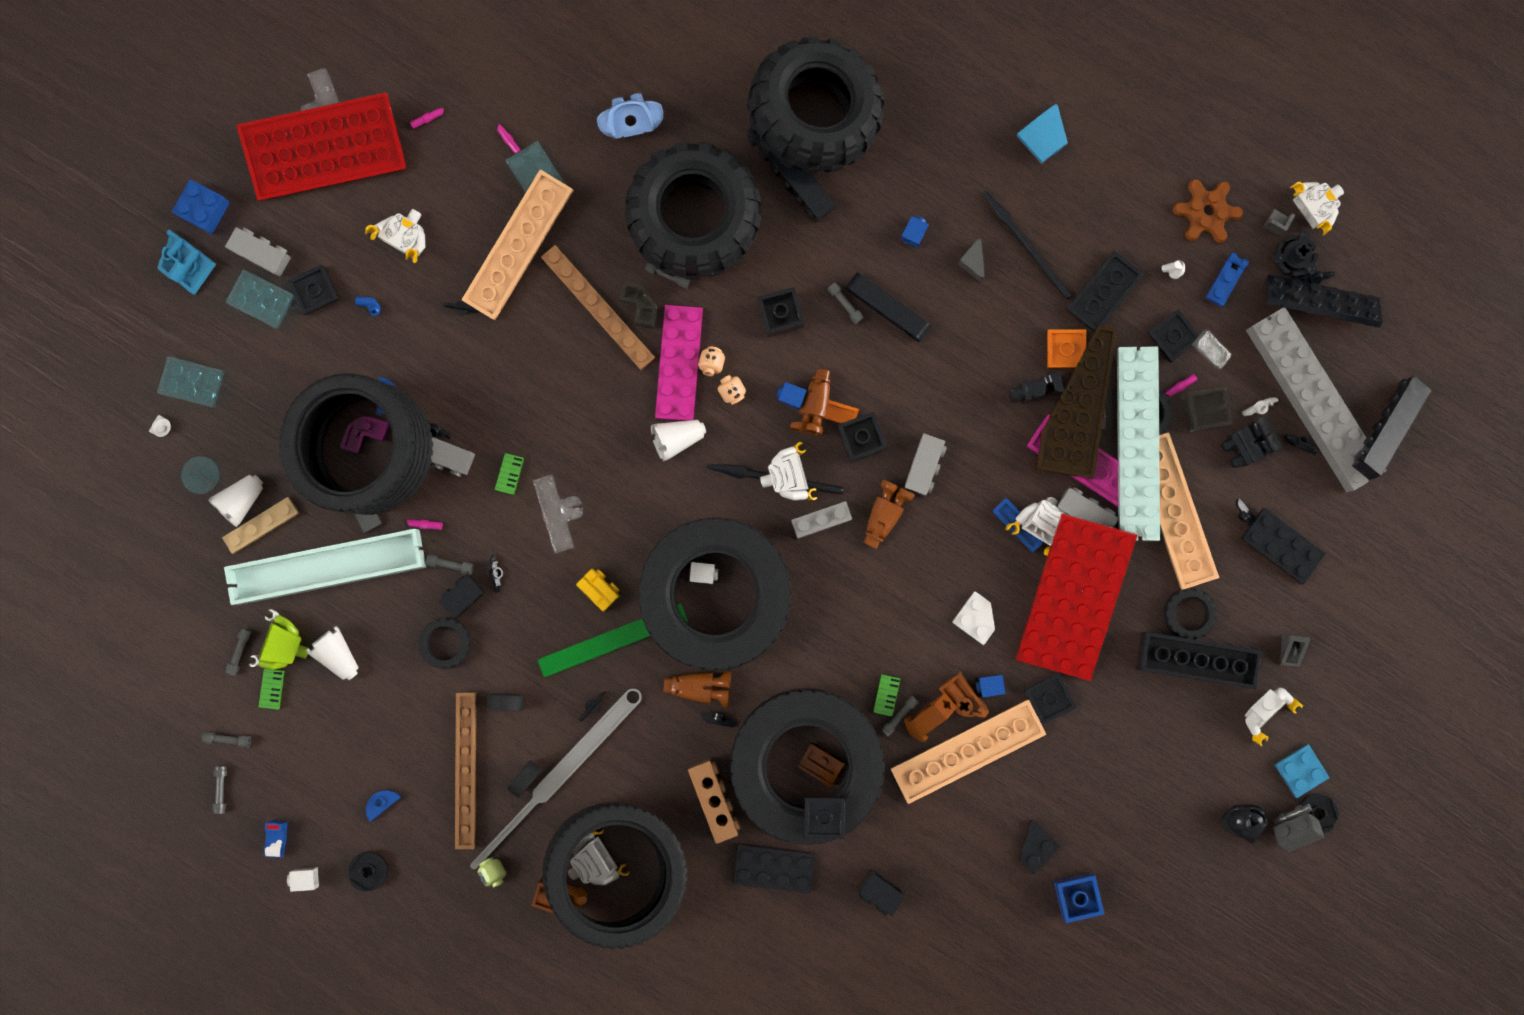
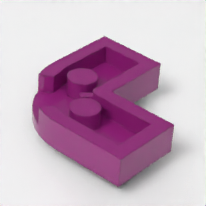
M368 416L357 418L348 424L340 448L360 454L366 436L384 442L390 423Z

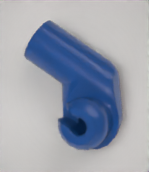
M356 296V306H366L372 316H377L381 313V306L375 298Z

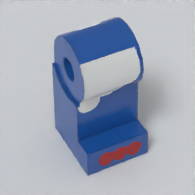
M265 822L266 841L264 855L266 858H283L288 822Z

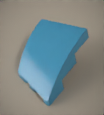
M1057 104L1046 110L1017 134L1020 141L1041 164L1068 144Z
M169 229L167 231L169 236L167 245L162 249V257L157 269L195 295L216 263Z

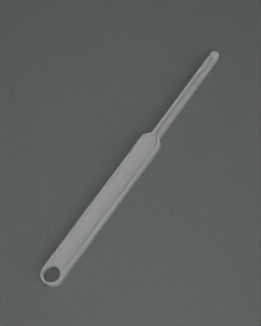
M632 688L627 690L533 790V798L471 863L470 867L472 869H476L538 803L547 802L642 700V694L638 689ZM630 691H636L639 694V700L636 703H630L627 700V694Z

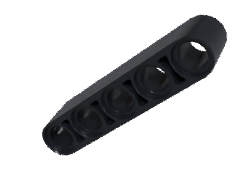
M858 272L855 273L845 287L850 294L917 342H921L931 328L927 321Z

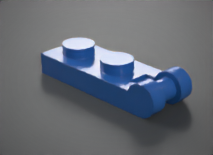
M1231 252L1205 298L1223 307L1249 261L1245 258L1241 259L1237 257L1236 253ZM1232 263L1238 266L1236 270L1231 268Z

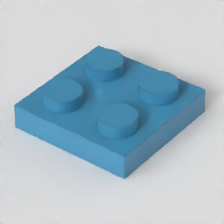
M1305 744L1274 764L1295 798L1302 796L1330 778L1309 744Z

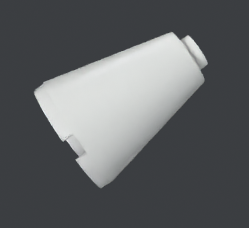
M699 420L651 425V434L656 435L653 442L659 457L663 458V461L672 458L704 438V433H706L703 422L700 423Z
M248 475L212 496L208 501L232 525L237 527L263 490L261 486L263 482L256 475L253 477Z
M335 626L333 627L335 630L333 633L330 631L326 632L312 644L314 647L312 650L307 648L305 651L342 680L346 678L350 680L358 674L356 671L358 666L339 628Z

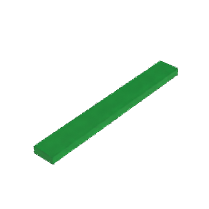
M680 603L677 605L678 610L683 619L687 622V617L685 615L682 604ZM640 619L540 658L538 663L545 678L647 638L650 634L643 620Z

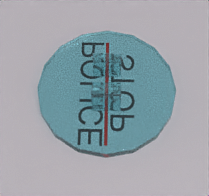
M201 456L191 458L186 462L181 473L183 485L187 490L195 494H205L212 491L218 484L220 477L219 468L216 463L207 457Z

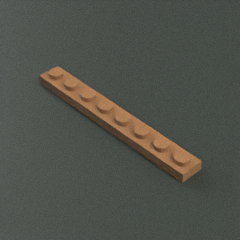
M556 245L541 256L542 260L641 371L655 359L653 354Z
M477 692L456 693L455 849L476 848Z

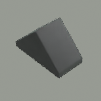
M978 239L958 263L978 281H982L984 278L981 239Z
M1282 635L1280 665L1300 667L1309 645L1310 637Z

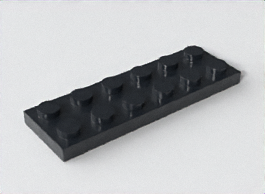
M1268 274L1265 279L1267 304L1378 328L1383 323L1380 298L1373 295L1359 294L1354 291L1340 290L1335 287L1321 286L1316 283H1307L1278 275Z

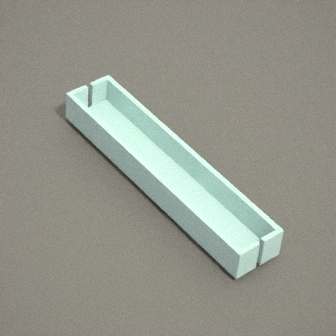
M1119 347L1117 350L1118 529L1137 534L1136 541H1138V537H1140V541H1160L1158 347H1140L1138 351L1137 347Z
M411 529L224 567L227 584H237L238 587L228 588L231 605H243L427 568L424 552L419 550L420 547H423L420 530Z

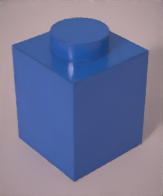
M911 216L900 240L918 248L929 224L922 217L916 216L915 218Z
M785 382L784 386L779 387L776 396L779 397V403L800 410L807 390Z
M1001 674L978 677V682H975V690L977 694H980V697L1005 694L1003 675Z

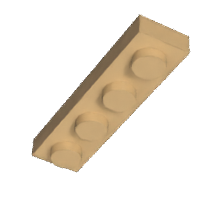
M287 497L222 538L230 552L235 554L300 513L290 497Z

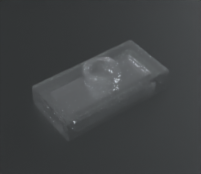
M1204 330L1192 344L1219 370L1232 356L1208 330Z

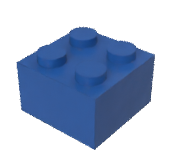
M189 179L172 213L212 235L230 202L218 193Z
M1089 872L1053 881L1061 917L1064 922L1069 923L1104 915L1096 876L1093 873Z

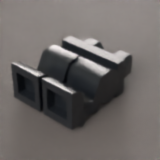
M1051 372L1040 380H1032L1027 383V380L1022 381L1016 388H1012L1009 391L1011 403L1021 401L1022 404H1026L1029 401L1039 400L1045 394L1046 387L1049 388L1050 395L1060 396L1064 392L1060 374Z
M1265 416L1227 436L1228 439L1220 444L1225 453L1234 449L1237 456L1229 459L1233 468L1248 466L1266 457L1267 454L1283 449L1275 433L1255 442L1258 437L1273 432Z

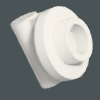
M1178 260L1163 265L1162 271L1168 272L1171 278L1178 279L1185 272V264Z
M158 415L149 432L158 437H163L170 431V422Z

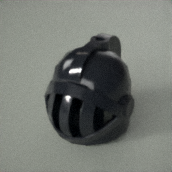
M1253 804L1234 805L1221 818V826L1224 830L1234 836L1244 838L1250 843H1253L1260 836L1268 823V817L1263 809Z

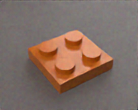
M1047 330V368H1076L1086 349V330Z

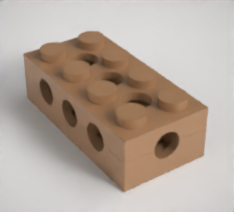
M710 758L689 766V775L715 843L717 844L738 836L741 825L738 817H733L731 812L734 807L730 797L726 799L724 794L727 789L723 779L719 780L717 774L720 771L716 761L712 762ZM709 777L713 780V784L706 785L703 779ZM718 796L720 802L717 804L712 803L710 798ZM723 814L727 817V820L721 822L717 816Z

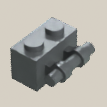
M1310 804L1296 806L1294 810L1287 813L1284 811L1278 817L1273 818L1276 825L1273 829L1278 845L1288 852L1324 838L1319 820L1308 813L1312 811Z

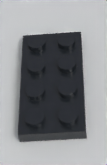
M1113 251L1066 311L1095 332L1098 325L1103 326L1144 273L1116 251Z
M1266 508L1261 509L1240 538L1303 585L1326 554Z
M738 844L733 884L810 893L815 853Z

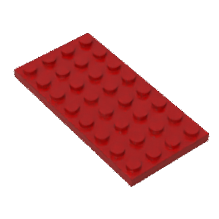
M387 92L236 125L258 201L407 168Z
M1064 513L1060 514L1016 660L1091 681L1137 534Z

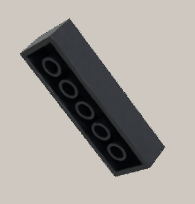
M1141 632L1136 670L1257 689L1262 651L1151 632Z

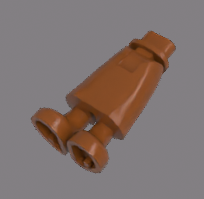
M817 369L816 375L812 377L813 381L809 384L798 412L803 418L801 421L792 422L790 425L791 430L807 435H822L823 428L821 423L822 419L826 418L830 394V371Z
M883 479L880 483L883 495L882 498L877 496L868 520L867 531L865 532L866 537L863 543L875 549L878 548L880 541H884L883 539L889 534L902 515L904 509L901 508L903 502L911 501L915 496L911 492L899 488L893 503H891L890 499L898 486Z
M725 671L720 677L713 678V673L685 674L677 676V678L676 676H673V678L665 677L663 692L672 693V696L676 694V696L684 699L710 704L712 699L720 702L722 707L728 708L730 691L713 690V686L730 688L731 671Z

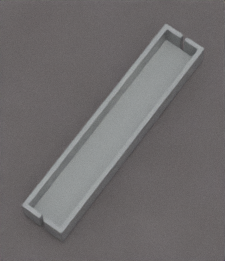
M1283 307L1248 328L1246 332L1345 491H1354L1368 483L1369 480L1352 466L1356 460V454L1364 447L1363 442L1366 437L1286 308Z

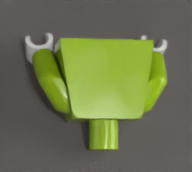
M270 609L269 611L273 612V617L265 616V619L271 621L260 655H252L251 657L256 659V664L249 663L251 667L260 666L275 670L292 664L295 656L306 659L308 653L305 650L308 647L299 645L301 637L299 636L298 629L290 620L279 615L277 611Z

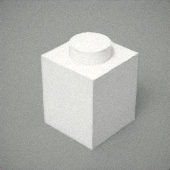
M691 563L690 582L713 584L714 580L718 579V569H715V564Z
M318 867L290 871L287 876V885L290 887V892L318 888Z

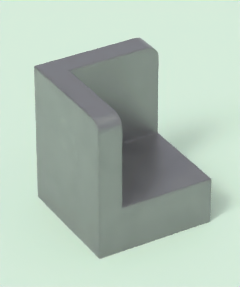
M1274 209L1263 227L1281 236L1287 231L1295 215L1291 213L1289 216H1286Z

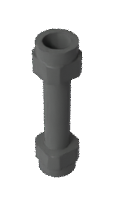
M647 263L645 271L652 275L656 273L678 283V286L687 289L691 281L684 277H672L665 274L653 264Z
M836 282L828 287L827 290L830 295L837 298L850 314L849 318L855 325L864 319L862 313L859 310L856 311L842 294V289Z
M429 554L426 558V566L435 568L440 566L458 570L468 575H471L473 572L474 564L448 561Z
M241 628L237 636L239 641L231 662L226 665L225 673L236 676L240 668L238 663L246 642L251 639L252 631Z
M913 696L907 699L906 705L889 723L886 722L880 728L888 737L895 731L894 728L920 704Z
M203 732L202 743L235 744L238 747L249 748L251 736L240 735L239 737L215 735V732Z
M214 766L213 776L216 777L215 803L212 804L213 814L225 813L226 803H223L224 777L227 776V766Z

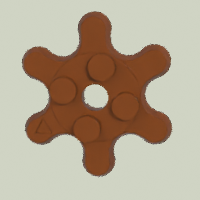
M1198 179L1191 180L1188 183V189L1192 195L1191 200L1187 203L1177 202L1172 208L1176 216H1185L1190 221V226L1185 232L1186 239L1196 241L1202 232H1209L1212 234L1215 242L1224 243L1228 238L1227 232L1224 229L1225 222L1227 220L1237 221L1243 216V210L1240 207H1232L1225 200L1226 195L1230 192V185L1222 181L1217 184L1213 191H1207ZM1205 206L1213 208L1212 215L1205 214Z

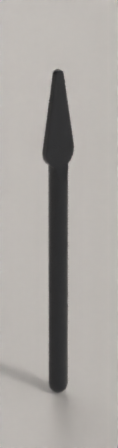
M984 191L983 194L998 219L1006 224L1063 297L1070 299L1071 293L1011 220V215L987 191Z
M707 465L709 469L739 479L744 477L760 479V477L770 474L748 470L742 465ZM806 480L809 489L815 488L816 490L836 494L844 493L843 487Z

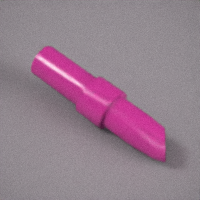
M444 108L430 113L427 112L411 121L412 128L427 124L443 115Z
M499 124L497 131L503 138L502 140L515 155L520 154L521 149L514 142L513 137Z
M1193 374L1183 381L1176 383L1165 391L1164 394L1170 397L1186 389L1187 386L1198 379Z
M423 519L406 520L409 527L442 530L443 527L442 522Z

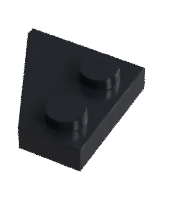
M1031 819L1019 861L1035 874L1060 845Z

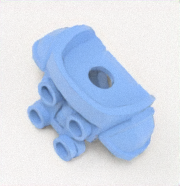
M641 93L631 95V99L628 101H624L623 97L612 99V107L603 111L597 117L598 127L602 133L614 139L621 138L622 136L628 137L642 134L645 131H653L663 119L662 105L654 101H644ZM628 115H633L636 118L634 125L628 126L625 123V118Z

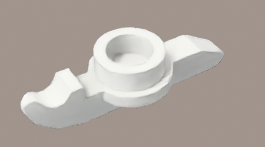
M1278 398L1258 401L1255 405L1242 411V415L1265 414L1268 411V406H1273L1275 402H1278Z

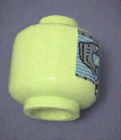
M491 857L479 864L480 868L477 873L484 886L492 885L495 888L504 883L503 878L507 872L499 859Z

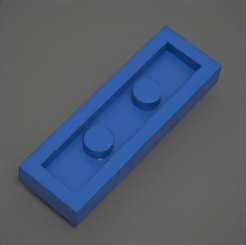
M1007 498L992 511L1005 526L1009 523H1015V518L1021 513ZM1021 524L1019 526L1020 531L1015 536L1033 553L1043 541L1022 529ZM1012 525L1009 530L1013 533L1015 527Z

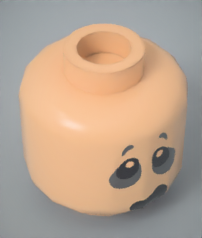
M712 346L702 350L698 367L703 371L704 375L714 376V374L721 373L725 361L722 350Z
M728 375L720 380L721 384L718 386V392L724 402L733 405L745 397L746 389L739 377L731 378Z

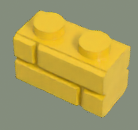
M591 569L576 586L605 612L621 596L618 593L620 589L613 582L608 584L604 580L606 578L605 574L599 569L596 571Z

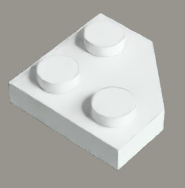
M974 591L952 623L984 645L995 630L991 602Z

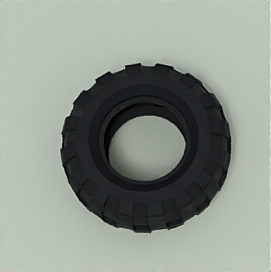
M819 36L804 37L800 42L792 40L779 46L774 53L768 54L760 63L748 93L747 108L750 112L749 122L753 133L760 137L761 146L768 154H774L780 159L779 163L789 168L792 166L800 168L804 173L817 174L819 170L830 173L842 170L847 164H854L872 146L881 129L884 118L882 109L885 103L882 88H880V85H877L878 77L870 64L866 65L862 60L863 56L853 47L849 50L841 45V41L832 38L825 41L819 40ZM802 84L823 86L833 92L839 99L843 108L844 118L839 123L829 127L808 125L800 120L792 111L788 101V92Z
M687 141L675 143L669 149H660L652 154L650 160L644 165H640L633 175V181L627 189L625 198L627 228L633 244H635L641 256L649 264H653L660 269L661 272L672 277H684L687 280H699V278L707 276L714 277L724 273L732 265H737L745 257L751 245L754 244L761 221L759 189H757L754 177L747 166H743L737 159V156L725 149L723 151L716 148L714 144L700 142V144H689ZM691 184L703 185L712 189L718 194L725 206L724 217L719 226L708 235L699 238H686L677 235L663 221V208L668 197L680 187Z

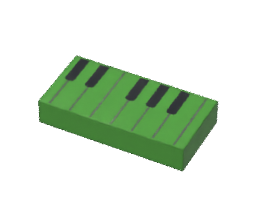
M505 453L495 487L496 491L515 494L524 458Z
M264 669L259 707L280 709L285 671Z
M881 674L873 709L874 713L887 716L893 715L900 678Z

